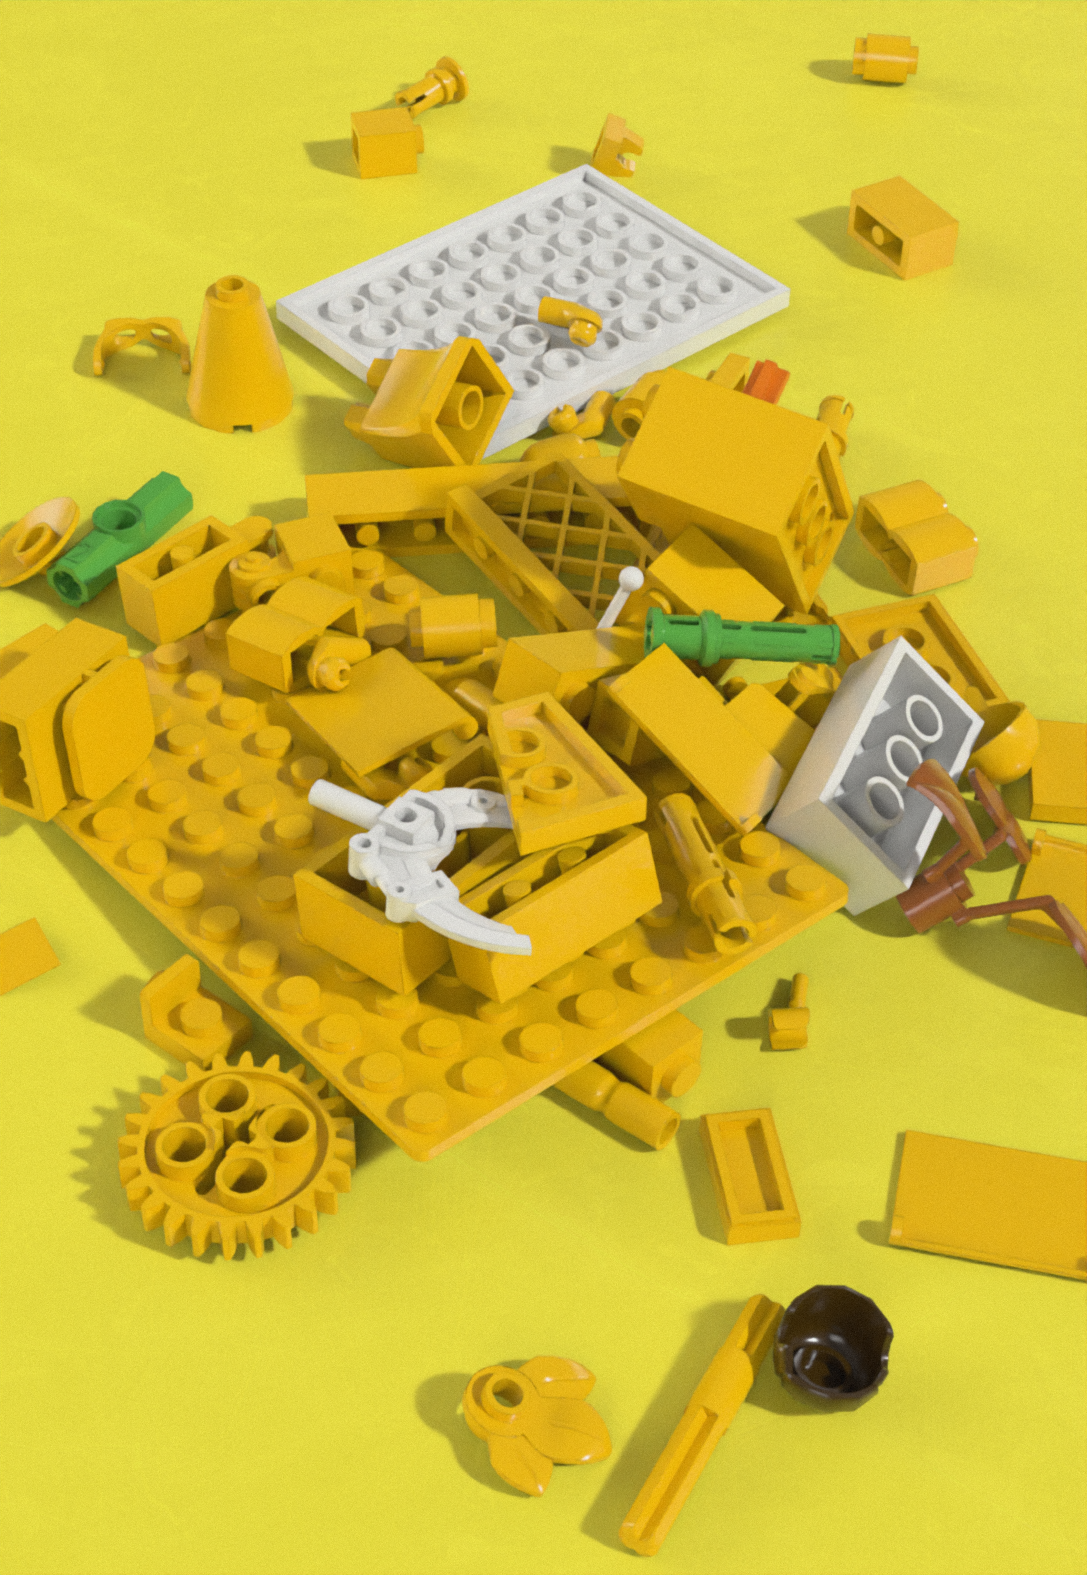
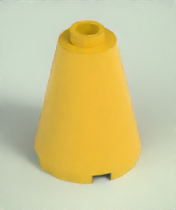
M228 275L218 279L205 292L186 393L191 417L203 427L220 433L234 434V426L251 425L252 433L264 431L281 423L291 413L294 390L259 287L242 276Z

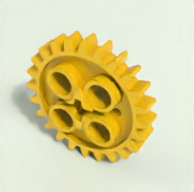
M244 1051L238 1066L228 1067L223 1056L218 1053L214 1054L212 1070L203 1072L192 1061L186 1062L187 1079L182 1082L171 1076L162 1075L160 1077L162 1097L142 1092L139 1095L141 1113L126 1114L124 1119L127 1135L118 1137L117 1141L120 1157L118 1169L121 1188L126 1189L130 1211L141 1210L143 1226L147 1232L164 1226L166 1245L170 1247L179 1243L188 1235L192 1238L193 1255L200 1257L207 1250L211 1242L221 1243L224 1260H231L237 1245L248 1243L254 1256L260 1258L263 1256L265 1239L274 1237L280 1245L289 1249L292 1247L291 1229L295 1226L313 1235L317 1233V1211L336 1215L338 1212L337 1193H350L351 1170L355 1169L357 1165L353 1118L345 1117V1100L342 1096L329 1098L328 1080L325 1077L307 1084L306 1065L302 1063L293 1067L285 1074L280 1070V1057L276 1054L271 1056L263 1067L253 1066L251 1052Z

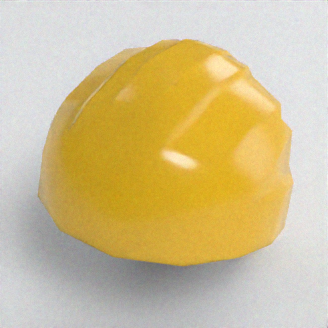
M967 686L964 693L965 702L984 721V725L960 776H964L969 780L968 771L977 767L994 786L1007 785L1019 780L1033 766L1040 748L1039 727L1035 717L1024 702L1012 701L987 706L978 687Z

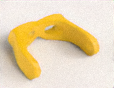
M152 317L143 320L116 318L106 321L104 330L93 350L94 375H103L105 360L108 356L130 348L142 339H146L156 346L179 354L181 356L179 363L182 367V373H190V345L183 332L181 321L171 317ZM132 329L136 331L133 335L129 336L117 335V333ZM160 329L168 332L169 334L158 335L154 334L151 330Z

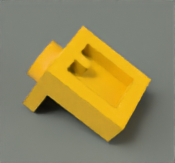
M188 954L182 956L166 970H161L153 975L140 992L145 1038L184 1065L186 1062L192 1061L203 1072L212 1070L214 1054L220 1053L226 1061L253 1038L252 1020L201 986L199 961Z

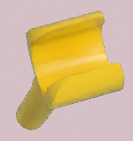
M797 973L793 976L788 1008L769 1009L768 1035L772 1050L807 1048V1025L810 1020V1010L805 1005L809 978L805 974Z

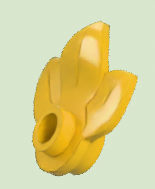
M537 1356L524 1363L517 1370L500 1365L488 1366L476 1372L464 1390L462 1406L467 1425L478 1438L488 1443L491 1465L497 1474L508 1484L524 1493L539 1498L544 1494L550 1482L553 1463L592 1464L607 1460L612 1453V1444L604 1420L589 1403L584 1401L593 1389L596 1377L584 1365L571 1359L557 1356ZM493 1395L503 1397L513 1407H505L499 1404Z

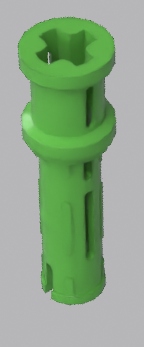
M649 607L644 628V657L646 658L660 645L665 643L679 659L697 660L700 667H710L712 664H717L719 659H748L752 661L791 663L807 662L836 665V658L839 657L840 631L837 624L807 625L785 622L734 621L721 619V615L713 610L704 609L697 616L663 614L660 607Z

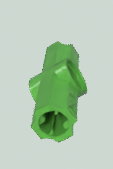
M162 471L155 478H151L127 500H113L98 506L93 512V529L46 569L48 585L58 593L62 602L79 608L85 602H89L118 577L116 570L118 564L149 549L193 509L192 493L182 485L179 477Z

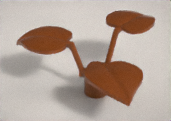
M928 759L920 763L910 775L906 786L915 789L933 802L955 829L960 840L935 864L916 875L908 890L896 895L904 914L914 929L921 934L952 917L956 926L960 927L973 919L1029 910H1042L1064 931L1087 968V931L1064 903L1055 900L1053 896L1043 895L967 908L966 901L975 896V891L964 872L976 862L985 860L987 854L1005 840L1021 865L1031 862V849L1021 826L1006 808L1000 793L977 767L968 771L970 783L975 791L974 800L982 803L995 823L993 834L985 841H982L959 789L944 767L936 759ZM967 850L970 851V852H968L966 855H964L962 858H960Z

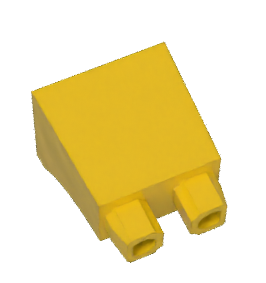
M458 336L451 344L438 349H398L394 359L374 358L366 374V384L376 396L371 405L359 402L351 404L344 418V425L354 438L370 444L381 459L412 468L480 464L513 395L514 389L479 339Z

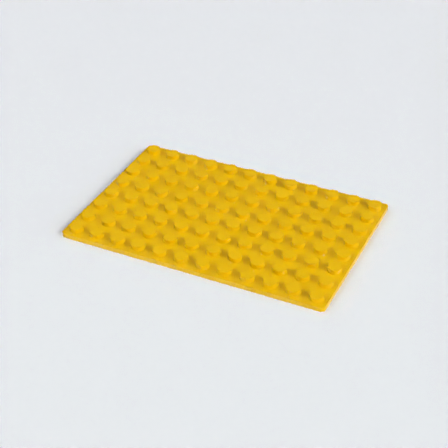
M368 549L352 555L355 596L362 598L366 632L363 638L370 644L371 656L388 648L398 650L451 698L458 686L468 679H475L494 691L508 643L506 640L497 635L498 647L482 648L483 654L425 659L424 647L411 648L408 611L420 610V598L443 595L380 550ZM241 609L221 619L213 620L206 624L205 627L175 642L160 645L154 651L137 658L143 663L155 725V740L149 756L142 765L103 799L92 801L78 795L51 818L409 1157L418 1162H426L440 1155L835 912L848 902L849 889L846 883L783 838L771 834L762 823L759 822L743 837L667 756L629 766L603 749L647 796L646 820L631 825L648 833L663 902L638 917L629 927L611 934L586 950L577 960L562 965L532 984L523 994L510 998L501 1005L458 980L453 958L404 997L302 937L294 874L358 826L310 805L308 797L313 784L318 779H323L383 806L387 805L390 801L369 798L342 770V759L287 705L285 699L313 686L311 683L300 690L286 693L230 669L226 632L233 621L245 612ZM588 724L580 725L587 732ZM478 727L477 733L471 739L460 740L450 730L383 766L387 769L398 771L400 760L411 756L414 760L417 757L425 760L434 769L478 735L483 734L489 737V733ZM683 793L694 800L700 818L707 828L725 868L732 870L738 877L743 889L742 902L755 923L758 932L757 938L750 937L753 944L744 952L735 955H726L719 952L713 944L704 919L692 911L686 896L688 888L686 880L682 876L668 847V842L654 817L655 810L662 811L657 804L666 796Z

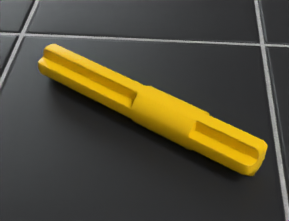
M756 1294L750 1297L724 1345L715 1354L685 1407L682 1419L618 1531L619 1539L624 1546L634 1549L644 1557H652L658 1553L720 1438L726 1434L759 1374V1368L774 1342V1335L785 1313V1308L780 1303L772 1302L763 1294Z

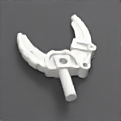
M318 779L313 784L308 797L310 805L369 830L368 833H360L351 837L349 841L348 872L352 877L359 880H368L373 887H379L386 896L385 914L387 919L395 923L420 921L430 929L469 946L504 954L531 956L532 946L529 935L517 934L512 926L493 921L470 910L459 902L458 888L443 871L432 872L453 850L456 843V830L481 827L513 829L505 795L488 790L464 787L443 788L440 791L433 790L427 793L409 790L403 797L399 796L387 808L323 779Z

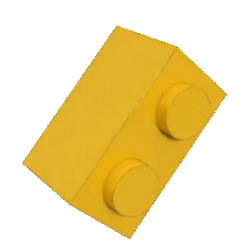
M900 175L852 190L847 234L904 281L953 265L959 221Z

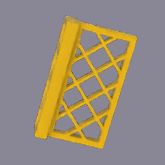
M558 449L475 492L467 483L447 492L445 532L541 635L597 628L599 622L594 618L595 611H606L614 598L613 595L599 593L601 578L619 581L621 571L629 567L628 565L604 562L606 547L631 551L639 559V566L637 568L643 574L661 555ZM555 473L568 486L567 494L534 489V484ZM498 501L523 504L521 518L497 515L489 506ZM530 505L564 510L562 523L528 519ZM571 511L595 514L603 522L602 530L568 525ZM524 536L558 540L556 555L530 551L523 543ZM565 541L599 546L597 561L563 556ZM560 572L594 577L592 592L567 589L559 581Z

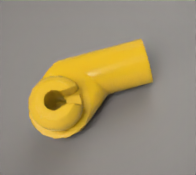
M544 296L538 308L539 322L569 329L570 340L576 345L582 347L592 346L596 342L597 333L602 332L603 320L601 316L579 303Z
M322 636L318 638L307 664L306 673L310 683L321 692H326L328 689L332 691L343 690L350 680L341 679L342 670L351 671V666L371 657L370 644L361 637Z
M407 756L400 760L398 771L387 769L382 765L358 777L343 760L341 762L342 770L373 800L392 801L433 770L431 765L419 757L414 760L411 756Z

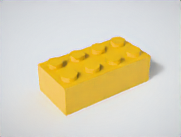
M483 734L478 735L390 801L385 807L388 808L399 796L403 797L409 790L427 793L433 790L440 791L443 788L464 787L488 790L504 795L490 738ZM357 826L294 874L301 934L304 939L405 997L452 958L446 936L430 929L420 921L395 923L387 919L385 914L386 896L379 887H373L368 880H359L349 874V841L356 834L369 832V830ZM481 827L456 830V843L453 850L432 872L442 870L458 888L460 898L533 853L520 856L513 829Z

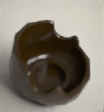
M846 1285L813 1286L793 1299L786 1309L774 1335V1371L781 1380V1386L796 1401L820 1412L856 1411L878 1394V1387L883 1384L889 1374V1351L894 1338L891 1323L872 1298Z

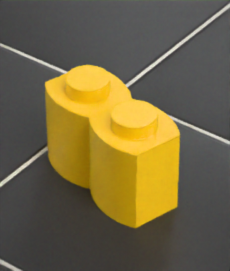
M915 480L859 496L855 521L856 532L866 549L875 558L884 562L891 578L905 593L913 596L972 578L974 562L979 550L976 535L969 526H965L959 518L948 512L943 496L935 492L926 482Z
M307 576L297 577L288 581L274 592L267 605H257L248 609L236 618L227 630L226 640L230 669L286 693L302 689L310 683L306 673L307 664L318 638L322 636L363 638L365 636L362 598Z

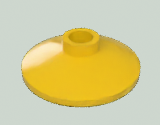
M58 497L39 505L22 517L1 538L0 587L17 584L37 573L42 576L47 575L46 569L66 553L64 548L72 537L80 519V507L72 498Z

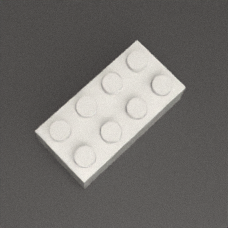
M899 636L848 667L765 828L776 837L786 840L846 883L849 890L848 902L844 907L853 916L872 908L910 888L943 815L927 797L915 789L906 786L910 775L920 763L928 759H936L948 772L954 783L957 784L984 725V721L902 636Z

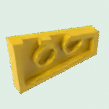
M549 692L488 707V733L520 856L592 835L608 833L616 828L646 820L647 796Z

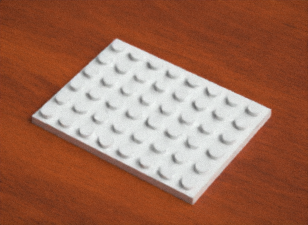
M585 164L276 300L277 319L365 383H367L366 374L374 358L394 359L398 349H438L451 344L458 336L479 339L514 389L513 395L482 459L548 427V415L556 407L562 411L564 404L571 405L578 412L586 407L591 396L596 391L602 390L612 395L634 384L641 375L655 370H662L788 307L790 288L593 167ZM548 296L576 302L598 313L603 320L602 332L597 333L596 342L589 347L576 345L570 340L569 329L539 322L538 308L542 298Z

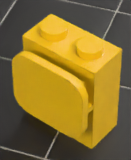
M75 618L0 679L1 805L47 823L78 795L92 801L103 799L147 759L155 740V725L146 672L140 660L129 656L125 635Z

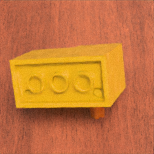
M766 359L765 362L757 360L742 393L668 367L661 384H654L648 391L642 408V418L644 420L635 439L629 438L623 444L616 462L617 478L638 518L661 527L669 545L692 523L695 524L785 605L784 607L807 615L855 512L829 424L777 405L790 378V373L778 368L777 363Z

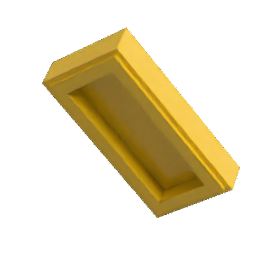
M771 1108L700 1115L699 1133L727 1246L799 1238L801 1218Z

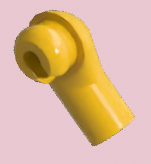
M601 390L596 391L591 396L584 411L577 415L571 405L564 404L562 411L556 407L549 413L547 419L549 426L553 429V437L567 433H574L583 440L599 436L604 431L612 415L616 401L610 393Z

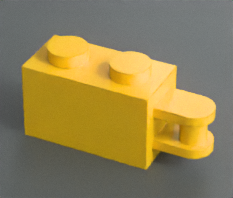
M211 515L118 564L116 570L126 623L157 646L165 643L175 642L212 620L229 613L232 609L236 608L233 601L229 564L237 555L250 551L265 553L270 559L276 557V549L268 541L273 535L272 522L266 517L252 516L229 527Z

